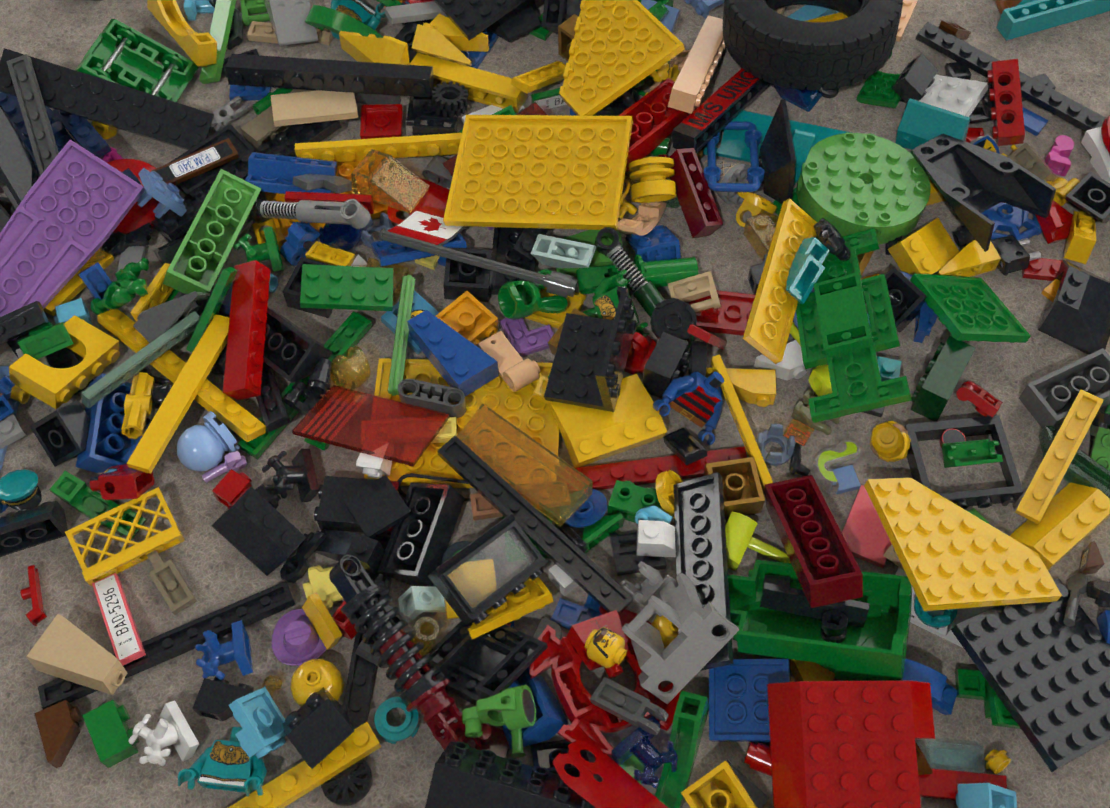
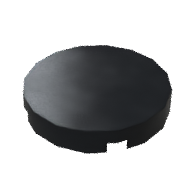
M676 298L666 299L659 303L652 312L650 320L652 332L657 339H660L662 333L665 332L685 341L692 336V334L687 332L690 324L696 326L697 323L695 311L690 304Z

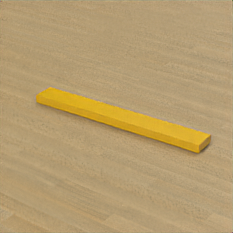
M217 314L213 317L126 464L129 468L149 474L152 473L227 344L229 317Z

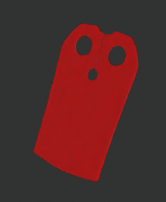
M576 740L568 745V753H559L553 761L554 767L563 782L595 808H668L604 751L589 743ZM582 749L590 751L595 756V762L586 761L581 756L580 751ZM571 764L579 770L580 776L573 777L565 771L564 765ZM593 775H599L602 778V782L597 781Z

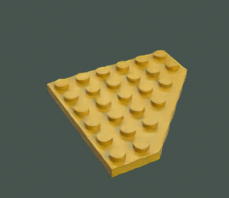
M581 0V11L576 20L575 36L571 41L569 61L566 62L563 74L564 82L563 86L560 87L559 94L577 116H593L685 50L684 44L638 0Z
M912 478L868 479L864 484L924 611L1056 602L1062 596L1037 552Z

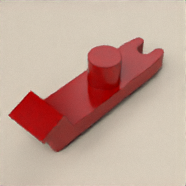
M35 565L27 567L30 587L21 589L20 593L23 600L31 598L33 609L25 615L34 626H37V623L47 616L43 610L38 568L35 569Z

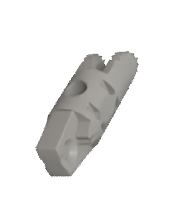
M240 96L235 97L212 113L214 114V119L210 132L213 130L218 132L250 111L247 105L235 112L233 111V108L242 101Z

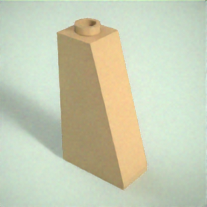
M59 614L56 615L26 656L37 671L110 695L115 693L127 675V671L115 656Z

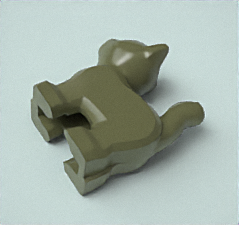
M808 389L803 396L804 400L802 402L799 401L794 407L791 417L800 421L807 428H813L824 432L826 435H830L832 430L828 425L820 422L813 423L811 419L808 399L817 396L813 395L812 391ZM840 417L829 420L839 424Z

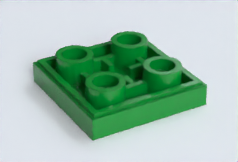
M881 71L873 73V75L867 78L856 97L857 102L896 108L901 97L891 87L900 74L883 73Z

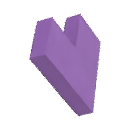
M509 318L500 320V325L506 338L521 357L549 348L548 341L554 335L550 324L528 331L523 318L518 320Z

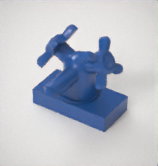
M242 620L232 623L233 638L231 641L219 644L217 634L210 630L203 632L206 642L203 645L197 644L195 646L196 650L204 653L202 659L196 660V665L202 667L203 678L216 676L220 680L224 679L225 674L218 670V666L234 661L237 662L243 676L253 673L250 639Z

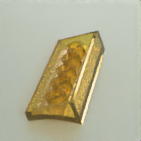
M483 403L457 435L466 446L534 508L560 527L593 494V481Z

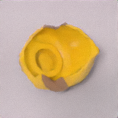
M888 421L877 424L873 428L870 447L878 459L886 462H896L907 457L911 440L904 426L895 421Z

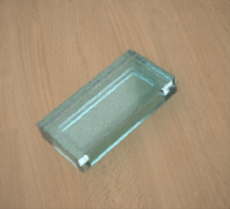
M935 741L927 742V761L932 769L985 774L983 746Z

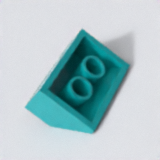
M909 99L897 130L896 144L912 150L941 134L965 141L970 117Z

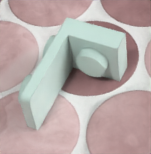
M411 586L398 598L400 612L410 617V621H413L422 612H446L444 597L436 587Z

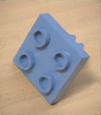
M143 168L138 175L145 191L137 200L138 205L144 206L153 197L159 201V204L153 210L155 217L159 219L169 209L182 217L187 209L183 203L184 199L179 195V189L170 182L167 184L162 181V177L152 170L150 172Z

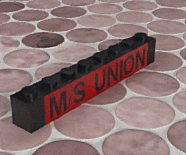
M741 68L697 107L692 114L687 116L678 126L674 127L671 134L673 138L672 148H694L697 153L772 83L763 81V78L759 79L753 76L751 72L748 73Z

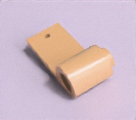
M502 331L478 343L481 350L498 362V373L513 392L520 390L539 378L540 368L538 364L528 358L523 360Z

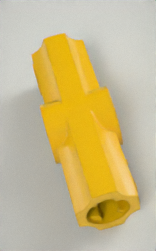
M139 372L138 375L133 377L130 394H126L125 415L121 430L122 434L130 439H137L139 436H143L146 419L151 415L154 377H151L148 373Z

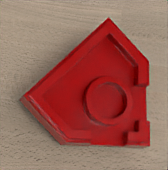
M1053 200L1048 217L1044 218L1036 215L1048 244L1067 239L1073 219V214Z

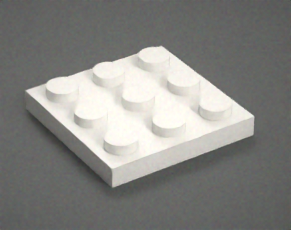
M936 74L934 83L925 90L927 92L926 95L919 101L969 117L987 92L988 83Z

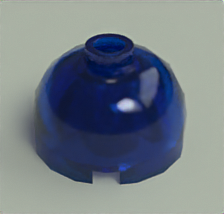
M326 223L324 229L322 227L319 229V240L322 244H327L332 248L348 251L359 243L362 228L356 229L352 225Z

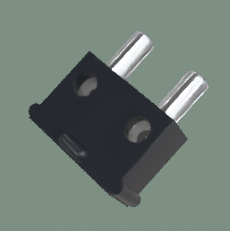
M1013 235L994 240L991 239L992 244L1001 257L997 268L1005 276L1008 273L1027 269L1029 261L1041 258L1039 251L1028 253L1023 248L1030 245L1028 238L1017 240Z

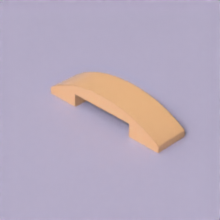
M642 203L639 205L638 215L631 220L622 218L617 224L616 231L639 236L648 234L661 219L666 203Z

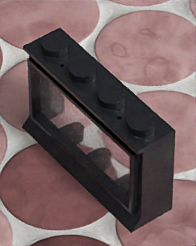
M511 513L437 567L428 577L466 626L472 621L475 624L482 621L488 616L486 610L491 606L495 610L507 601L505 595L510 591L513 595L518 593L526 586L523 581L530 577L532 581L544 572L541 567L549 561L543 558L515 521L514 514Z

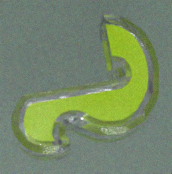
M851 439L841 440L836 449L830 447L823 448L815 454L810 467V475H813L822 493L836 495L839 488V483L832 469L856 465L861 454V447L856 441Z

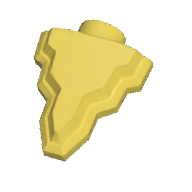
M320 565L309 567L307 569L309 582L303 583L306 598L317 593L327 610H332L335 603L343 600V597L329 578V573L333 567L324 569Z

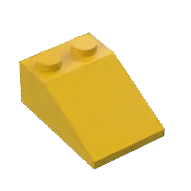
M938 217L888 249L900 270L911 275L914 273L932 275L943 268L960 252Z

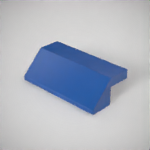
M252 152L248 158V176L245 181L261 188L262 192L285 194L286 191L333 193V191L324 187L306 191L293 184V177L305 174L336 176L337 161Z

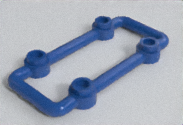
M731 121L722 130H748L745 132L744 139L746 146L750 148L751 167L747 170L748 183H718L721 178V169L716 166V145L719 143L720 133L705 145L707 147L708 166L704 168V177L709 188L716 192H755L760 188L765 173L764 169L759 167L758 146L761 143L762 133L757 130L756 125L752 122Z

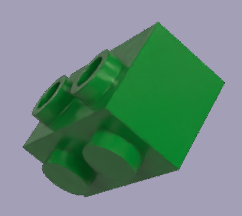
M616 480L608 504L607 515L621 513L624 516V520L636 523L635 515L638 510L652 505L661 508L656 489L639 487L630 481L622 482Z

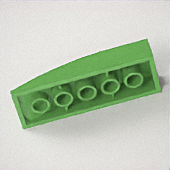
M220 169L166 272L163 284L184 294L194 291L211 293L233 249V245L236 243L257 200L261 188Z

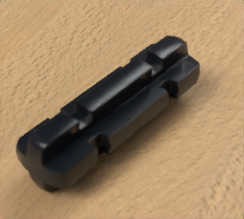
M563 521L555 523L554 526L581 551L585 552L587 550L585 547L586 542L569 525Z

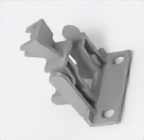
M641 561L638 564V567H640L639 571L646 577V580L641 585L637 582L632 584L627 580H623L621 584L623 585L622 588L641 605H645V607L629 624L626 623L622 630L631 638L639 667L643 671L638 676L640 685L668 704L739 631V628L716 612L714 605L710 602L702 608L695 586L685 574L679 573L676 576L677 581L669 575L663 579L657 569ZM654 613L660 617L663 615L682 631L666 648H664L660 631L646 622ZM719 624L727 627V632L720 637L714 636L711 633L713 627ZM665 680L673 683V688L668 692H662L658 689L659 683Z

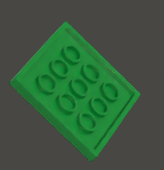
M914 273L910 279L927 296L925 301L928 307L939 317V321L947 327L951 336L958 341L1026 343L1031 337L982 278Z

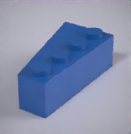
M428 310L407 321L410 337L448 385L460 389L464 396L499 376L498 362Z

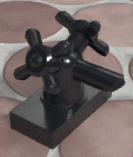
M301 448L292 460L293 466H284L280 462L287 455L285 451H281L278 455L269 458L267 465L262 467V471L265 473L273 467L276 471V476H273V484L266 486L267 491H274L285 499L288 495L286 490H293L295 484L298 487L301 502H310L320 489L310 449Z

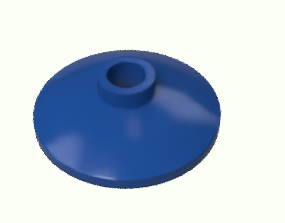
M582 489L571 493V506L560 507L559 512L561 519L567 525L586 527L596 523L604 516L608 504L602 492L595 489Z

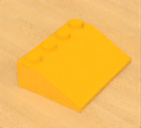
M637 374L622 378L620 394L614 412L554 401L550 402L574 468H579L662 439L667 433L659 410L656 411L653 408L654 402Z

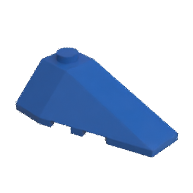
M530 666L508 687L527 685L534 697L536 721L533 727L522 728L523 747L550 740L563 725L569 724L558 700L542 675L539 674L535 678H530ZM504 725L502 729L512 749L511 730Z

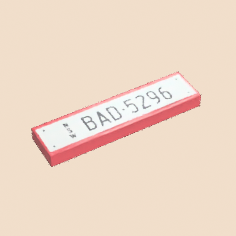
M117 573L93 583L92 586L116 658L124 666L145 656L146 653Z

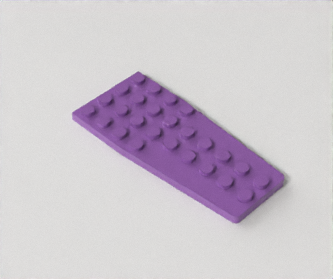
M69 140L27 192L0 233V317L35 301H39L44 309L106 242L144 193L145 188L74 141Z

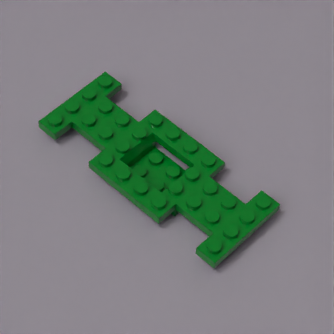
M875 228L843 236L845 245L850 250L851 256L849 260L843 262L836 255L828 253L822 263L825 268L817 282L814 283L815 292L809 294L804 304L800 302L797 304L796 315L805 369L828 364L832 388L831 394L808 399L813 423L912 401L906 376L886 381L881 379L876 352L899 347L900 342L885 274L866 279L861 277L857 255L879 249Z

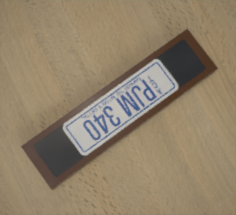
M227 138L156 168L153 171L158 173L165 183L168 184L170 182L177 185L239 158V154L230 139Z

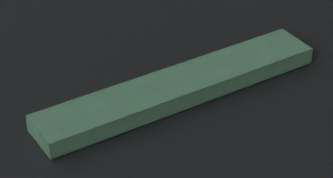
M195 311L91 385L81 393L82 403L87 408L92 407L194 332L200 316Z

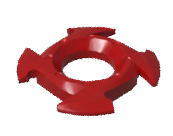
M600 605L599 611L601 612V614L603 615V614L608 613V612ZM625 609L619 615L622 627L626 623L629 624L638 614ZM547 625L538 640L547 643L548 648L530 665L529 676L530 678H535L551 668L554 688L571 725H563L557 734L570 743L576 740L589 743L611 756L615 751L602 733L618 732L633 725L591 703L590 698L592 695L585 689L580 678L581 657L567 636L562 637L561 640L555 637L556 630ZM625 634L628 644L625 659L632 667L635 676L633 691L649 699L651 703L664 709L669 715L666 721L659 720L648 712L644 718L655 719L660 729L668 731L673 723L680 692L666 704L640 685L638 676L643 671L639 667L631 638ZM661 683L658 685V689L662 692H668L673 688V683H670L663 689H661Z

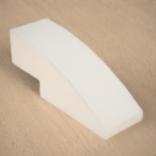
M1102 126L1087 130L1081 143L1092 156L1090 163L1099 176L1110 183V153L1102 138Z

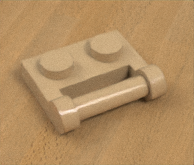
M711 271L668 283L671 298H676L683 302H690L711 295L712 299L690 305L695 313L713 307L714 309L721 308Z

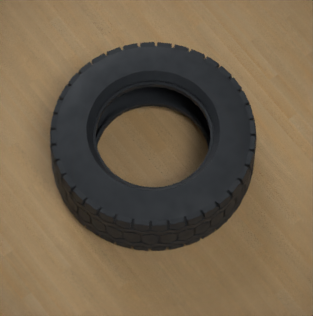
M724 0L723 39L727 51L733 57V60L748 73L751 72L753 76L759 79L763 78V81L772 84L777 82L778 86L789 88L791 85L792 89L805 90V87H807V90H820V87H822V90L835 89V87L841 88L860 82L862 79L873 75L889 59L897 37L903 0ZM791 5H817L841 12L848 16V18L832 22H805L783 16L774 10Z

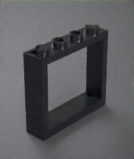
M995 415L993 418L986 416L905 425L911 440L907 460L912 478L929 489L931 487L918 441L938 440L945 430L953 428L960 430L965 437L991 434L992 440L999 442V445L995 446L997 454L1002 455L1003 462L999 463L1007 487L939 494L959 507L967 509L969 506H978V508L983 509L999 503L1002 506H1007L1009 503L1017 502L1023 494L1022 485L999 415Z

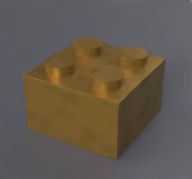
M754 457L707 463L705 465L703 476L717 472L722 476L725 518H729L732 511L743 515L762 512L765 498Z

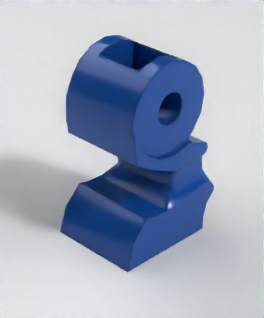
M293 222L288 228V236L285 237L287 241L281 246L280 254L291 265L296 266L301 257L306 258L305 254L308 251L304 248V243L315 241L320 236V233L309 223Z

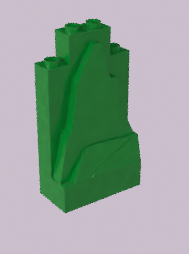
M756 560L754 569L749 570L748 577L728 575L731 622L739 628V631L733 636V640L737 641L738 652L815 662L835 673L836 679L843 681H903L911 619L912 585L907 576L861 571L863 574V597L852 600L869 603V612L864 628L848 625L846 628L847 638L843 642H826L820 634L821 619L760 607L765 575L790 576V587L803 589L791 563Z

